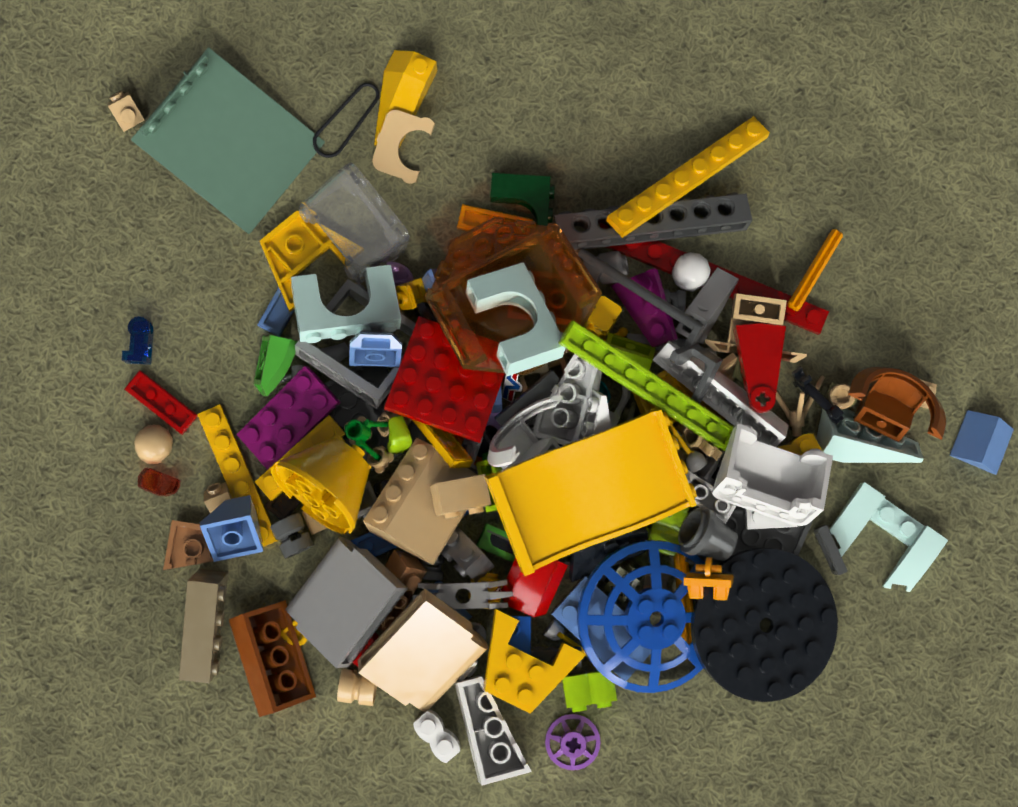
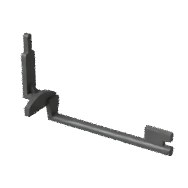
M582 248L578 253V257L584 260V263H574L572 272L578 276L587 277V282L594 286L598 284L602 273H604L692 330L684 346L674 350L669 359L676 365H682L695 356L705 363V372L691 399L700 404L723 361L697 344L704 325Z

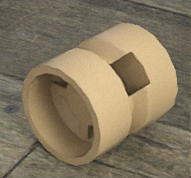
M343 668L339 679L337 702L352 703L354 700H357L359 705L373 706L377 686L362 675H359L357 670Z

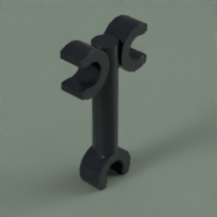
M801 366L792 372L795 378L793 385L796 388L799 387L805 393V396H811L826 411L834 424L837 425L844 419L842 416L844 412L837 405H833L811 383V376H806Z

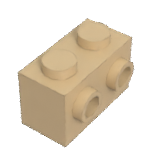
M485 474L439 482L430 486L436 516L444 515L445 519L460 517L459 512L468 510L469 515L484 512L483 507L491 505L488 485L484 477Z

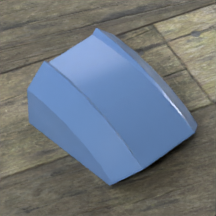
M360 331L350 340L349 366L400 367L402 342L392 332Z

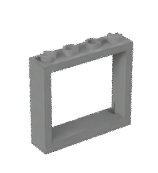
M347 279L327 304L326 308L330 312L335 313L348 296L366 307L369 303L368 292L360 283H353ZM400 310V330L411 337L416 323L408 319L405 313ZM300 339L295 344L296 356L376 409H378L390 393L399 367H394L379 388H376L306 341L300 342Z

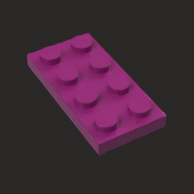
M304 366L236 435L268 470L322 422L341 402L308 366Z

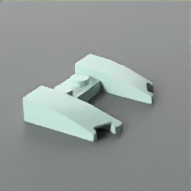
M860 483L829 528L831 535H834L841 547L838 551L842 557L867 522L871 520L908 546L882 586L891 589L892 584L906 586V591L910 592L939 555L948 540L886 500V496L867 483Z

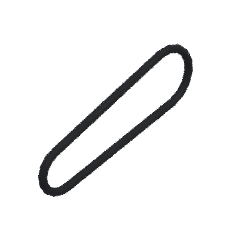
M361 84L315 133L313 146L319 155L331 158L337 156L343 150L379 99L380 93L374 84ZM363 87H372L376 92L375 100L340 148L333 154L321 152L316 144L318 135Z

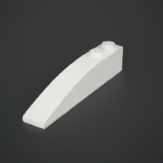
M668 341L653 358V361L694 393L705 372V363L693 356L682 365L674 364L669 358L674 350L681 347ZM717 371L702 400L734 426L737 423L752 426L757 431V441L777 447L786 438L789 425L772 411L766 413L755 412L749 405L747 391Z

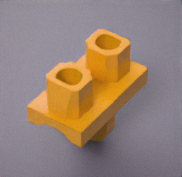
M706 557L705 564H696V572L705 573L687 572L686 577H684V586H687L690 599H703L704 587H713V599L727 600L733 584V574H712L722 573V565H713L712 557Z

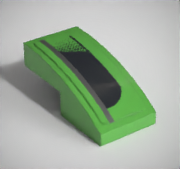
M486 523L476 546L513 563L515 555L506 532Z

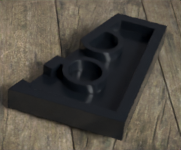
M645 526L572 553L569 569L571 582L589 576L603 559L622 546L647 540L648 531ZM646 550L629 554L614 565L644 554Z

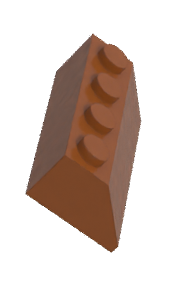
M286 600L229 619L259 717L281 711L316 697L291 616L286 611ZM288 628L286 635L291 639L293 645L282 638V629Z

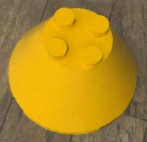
M334 434L332 438L282 459L271 467V474L280 489L289 499L294 496L303 504L301 510L311 518L340 534L345 535L347 531L351 534L355 529L371 469L369 463L363 458L365 452L359 446L353 445L351 447L339 435Z

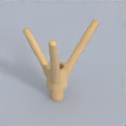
M820 376L815 385L818 390L822 386L825 379L824 376ZM776 392V400L783 409L787 420H789V426L792 427V436H802V427L805 426V419L814 399L809 396L803 408L805 393L800 392L797 410L790 411L779 393Z

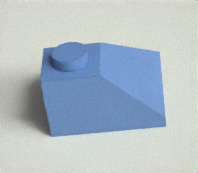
M251 495L225 500L200 522V528L214 562L263 552L257 512Z

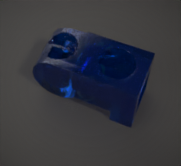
M134 317L128 323V331L131 334L129 351H122L121 360L126 364L151 365L153 326L144 317Z

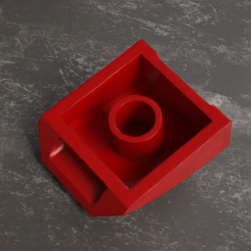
M515 558L506 578L507 585H504L501 591H513V596L502 598L503 601L508 602L509 607L529 616L545 615L568 565L556 560L535 570L534 573L524 576Z

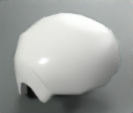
M690 252L681 255L677 259L672 270V276L679 288L693 292L706 284L711 269L706 258L701 254Z

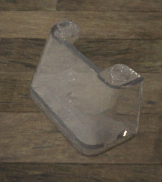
M351 162L338 170L307 197L299 207L301 218L306 223H318L346 258L344 270L348 277L352 280L355 279L357 283L365 281L367 267L387 265V262L394 261L406 251L410 239L407 229L361 171Z

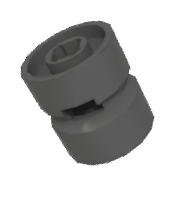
M300 513L284 518L270 526L275 539L281 541L279 548L285 559L314 546L309 532L303 531L305 524ZM296 534L297 539L291 542L289 537Z

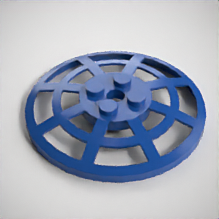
M645 540L622 546L610 553L596 566L582 589L577 613L578 634L582 648L589 661L599 673L624 689L643 693L667 691L681 686L703 669L694 651L693 642L689 645L681 637L685 624L691 623V616L693 617L694 612H685L684 605L681 602V599L688 592L687 586H684L686 574L676 568L660 565L659 549H665L680 553L691 559L695 563L690 571L691 573H702L696 572V564H705V562L697 555L690 556L682 552L680 545L661 540ZM641 550H648L650 565L634 569L623 578L611 568L617 561L629 554ZM661 573L673 575L682 581L673 593L662 588ZM651 574V587L637 592L629 585L636 578ZM605 575L615 586L607 598L604 615H588L592 594L599 580ZM622 592L630 599L625 615H612L615 602ZM658 611L661 619L658 624L651 625L650 616L653 612ZM588 625L604 626L607 642L615 653L605 663L600 661L592 647ZM612 626H625L631 637L622 648H620L615 639ZM674 644L682 652L676 658L661 663L662 649ZM639 645L651 649L650 664L638 662L629 657V655ZM687 658L695 666V668L680 679L668 684L658 685L660 671L673 668L684 662ZM623 661L635 669L649 672L648 686L627 682L617 677L611 671Z

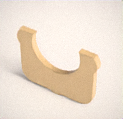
M399 110L390 111L386 115L381 133L377 137V146L372 159L374 167L378 171L402 178L406 183H416L420 171L411 170L403 164L399 156V145L403 137L412 131L421 130L432 135L435 126L434 121L427 117L420 118Z

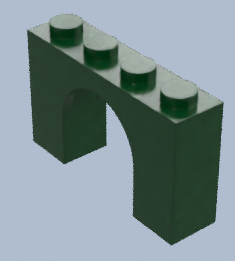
M492 173L490 202L518 204L526 207L536 219L537 230L534 236L522 245L504 246L487 244L486 273L524 262L527 270L549 271L550 256H546V246L551 247L552 232H547V224L553 221V208H549V199H554L555 185L550 184L551 176Z

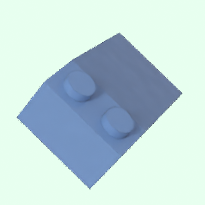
M586 576L578 582L551 612L579 640L577 625L578 603L582 589L588 579ZM597 586L590 600L588 615H604L608 596ZM615 604L612 615H625V612ZM588 625L592 647L598 658L605 663L615 653L607 642L604 626ZM612 626L615 639L620 648H622L631 637L625 626ZM639 645L629 657L643 663L651 654V649ZM623 661L613 669L625 681L637 670Z

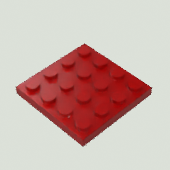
M419 316L385 403L384 410L480 443L505 375L496 356L499 344Z

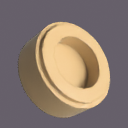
M846 384L834 386L828 394L829 401L833 405H837L841 410L850 407L854 403L855 398L848 395L850 386Z

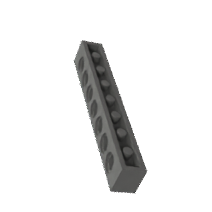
M732 192L719 197L707 195L701 199H679L652 217L656 223L647 221L623 238L606 221L607 216L617 210L619 206H610L604 210L591 208L578 213H571L570 211L561 212L558 215H554L552 229L556 252L581 250L582 248L590 249L745 231L752 222L747 193L738 194ZM718 210L725 211L727 215H722ZM694 213H700L704 218H699ZM671 215L677 216L680 220L672 219ZM598 224H606L609 228L603 229ZM575 226H580V227H582L585 231H583V232L577 231L574 227H575Z

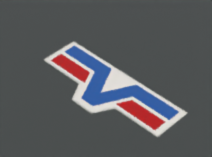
M519 373L505 376L502 398L511 403L514 400L515 392L522 391V385L517 381Z

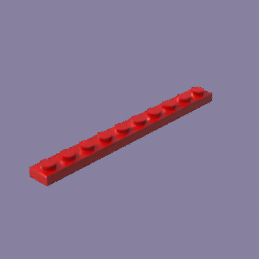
M600 224V227L603 229L609 228L606 224ZM659 241L606 247L671 275L677 259L681 255L686 254V252ZM708 262L711 269L709 278L718 267L739 279L729 297L734 300V294L736 293L787 300V303L792 297ZM804 302L799 311H794L786 303L784 321L817 335L821 333L829 311L808 302Z

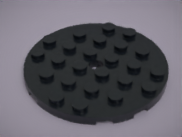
M755 548L730 556L719 564L722 565V573H712L733 574V584L730 588L728 599H713V587H704L703 599H695L693 617L691 616V636L697 658L710 678L723 689L738 697L758 702H772L789 698L801 692L816 680L826 667L834 650L838 618L831 590L821 574L811 564L790 552L772 548ZM764 618H768L771 621L767 632L760 629V622Z

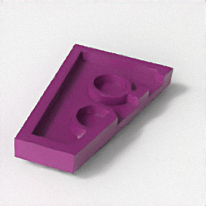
M651 269L631 277L632 280L667 301L657 269ZM620 283L611 285L652 347H659L668 341L678 340L670 315Z

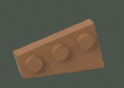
M172 520L163 570L214 562L200 524Z

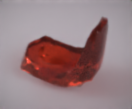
M144 468L138 475V487L157 496H171L180 488L179 479L152 468Z

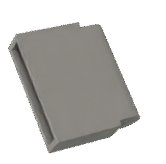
M340 536L286 607V611L298 623L295 628L335 668H345L350 666L408 587L367 549H360L350 540Z

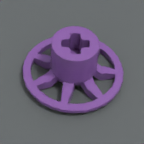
M567 714L559 717L550 725L545 739L546 750L550 759L559 767L566 770H580L590 765L597 757L600 750V735L596 726L588 718L578 714ZM579 719L581 721L575 730H571L565 720ZM561 722L565 733L562 736L551 735L555 726ZM584 722L592 728L594 735L583 736L581 732ZM550 739L560 742L561 748L555 754L551 751ZM596 739L595 750L591 755L586 749V743ZM565 754L570 758L571 765L563 764L557 757ZM582 754L589 758L586 762L575 765V759Z

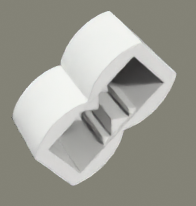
M429 709L414 721L413 725L416 733L421 739L430 743L432 752L440 761L447 763L460 752L461 745L458 738L453 732L444 727L441 717L435 711Z

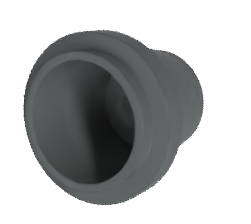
M706 506L692 510L684 519L678 534V542L682 552L690 556L712 557V559L723 562L731 556L738 541L737 532L720 520L715 512Z

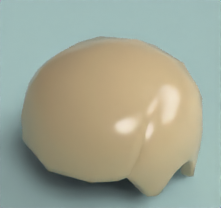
M148 425L140 430L135 437V452L139 459L147 464L161 463L172 451L173 438L169 431L161 425Z

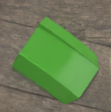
M273 335L262 337L253 382L262 396H268L285 376L296 352L295 344L298 341Z

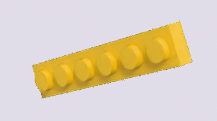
M219 404L197 414L232 498L251 495L257 512L263 547L279 541L275 539L270 528L272 523L222 405Z

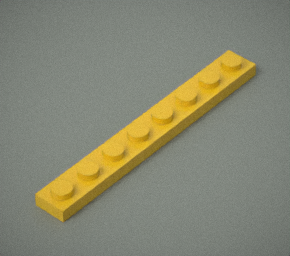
M753 116L609 214L606 221L622 238L767 139L770 132Z

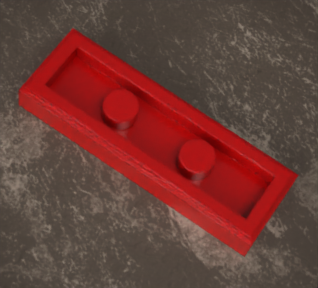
M141 370L138 371L124 389L182 435L198 417L196 413Z

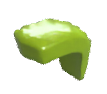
M402 416L392 417L388 420L389 443L387 444L388 453L392 454L403 453L412 445L411 434Z

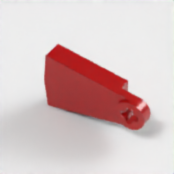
M758 323L736 325L734 328L744 389L747 390L750 407L757 413H766L775 405L786 326ZM760 394H764V398L769 399L764 406H761V403L755 399Z

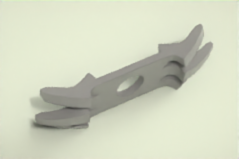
M507 579L470 583H418V588L438 589V593L432 594L452 609L507 608L508 602H488V599L513 596V591L487 590V587L507 585ZM461 588L467 589L471 594L470 600L466 603H460L456 599V592Z

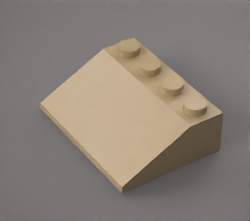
M416 437L363 522L370 533L434 565L466 511L459 512L460 517L445 519L444 515L436 516L430 486L439 482L478 475L468 468H450L433 445Z

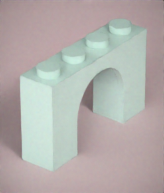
M524 262L468 279L465 293L475 314L501 305H513L526 311L533 321L534 328L526 334L499 342L496 356L506 376L563 357L565 347L558 343L563 332L559 331L553 312L548 310L545 304V297L542 291H538L533 273L527 270Z
M391 265L366 268L365 280L369 303L364 310L352 316L336 315L323 305L316 274L291 277V289L300 342L316 343L321 339L328 338L340 340L346 336L356 335L360 331L391 333L396 331V329H400L401 315Z

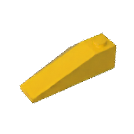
M394 50L384 70L374 145L377 146L378 134L381 133L385 117L390 111L399 110L416 116L438 71L435 60L415 51ZM404 136L403 139L401 140L400 145H399V148H400V146H401V144H402V142H403L405 136Z

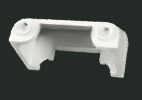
M737 423L732 430L714 483L713 496L719 500L798 526L809 524L824 511L833 456L824 453L820 449H810L802 455H798L757 441L758 434L752 426Z

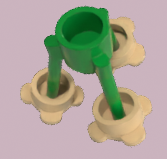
M383 412L377 421H370L360 416L357 420H351L344 426L350 444L357 445L369 453L367 462L371 467L375 468V472L378 474L383 473L385 468L394 460V454L388 453L384 446L371 449L365 441L372 437L371 427H377L383 437L389 435L388 420L392 417L400 416L396 413L388 414V412Z

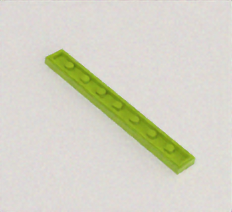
M574 320L569 323L558 342L560 345L651 405L661 409L662 412L665 411L668 416L721 451H726L734 428L732 425Z

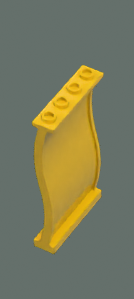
M658 408L650 409L649 412L624 423L539 454L497 473L484 476L520 571L524 576L530 575L535 570L567 555L632 532L671 516L685 508L697 506L694 499L697 497L695 488L692 483H688L685 474H688V469L683 459H679L677 453L679 445L675 436L670 434L668 426L671 424L665 411L662 412Z

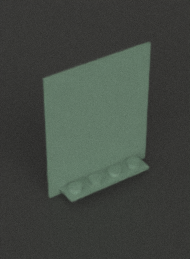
M207 48L187 73L183 72L184 77L169 92V95L132 137L131 141L246 233L250 234L317 153L313 146L315 133L212 49ZM318 136L316 144L318 149H320L325 141Z

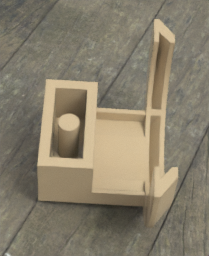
M734 294L727 343L705 339L704 342L713 351L738 354L734 336L735 326L758 323L783 325L787 300ZM782 351L781 361L796 363L807 357V354Z

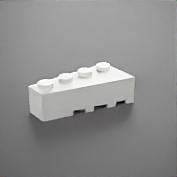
M477 675L466 678L463 681H456L455 688L478 782L481 785H486L532 772L492 695L483 690L484 680L482 676Z

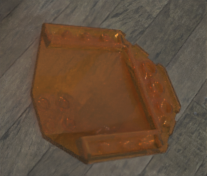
M493 217L450 241L447 247L448 254L445 260H441L434 275V284L431 289L428 288L425 299L463 369L505 373L496 356L499 342L526 334L534 328L533 321L526 311L513 305H501L475 314L465 293L468 279L524 262L527 270L533 273L535 285L538 291H542L545 297V304L548 310L553 312L556 318V325L559 331L563 333L573 320L584 327L602 292L559 225L549 223L548 226L536 225L535 221L518 219L516 222L504 221V218ZM565 348L564 354L568 353L569 350ZM545 364L516 373V375H527Z

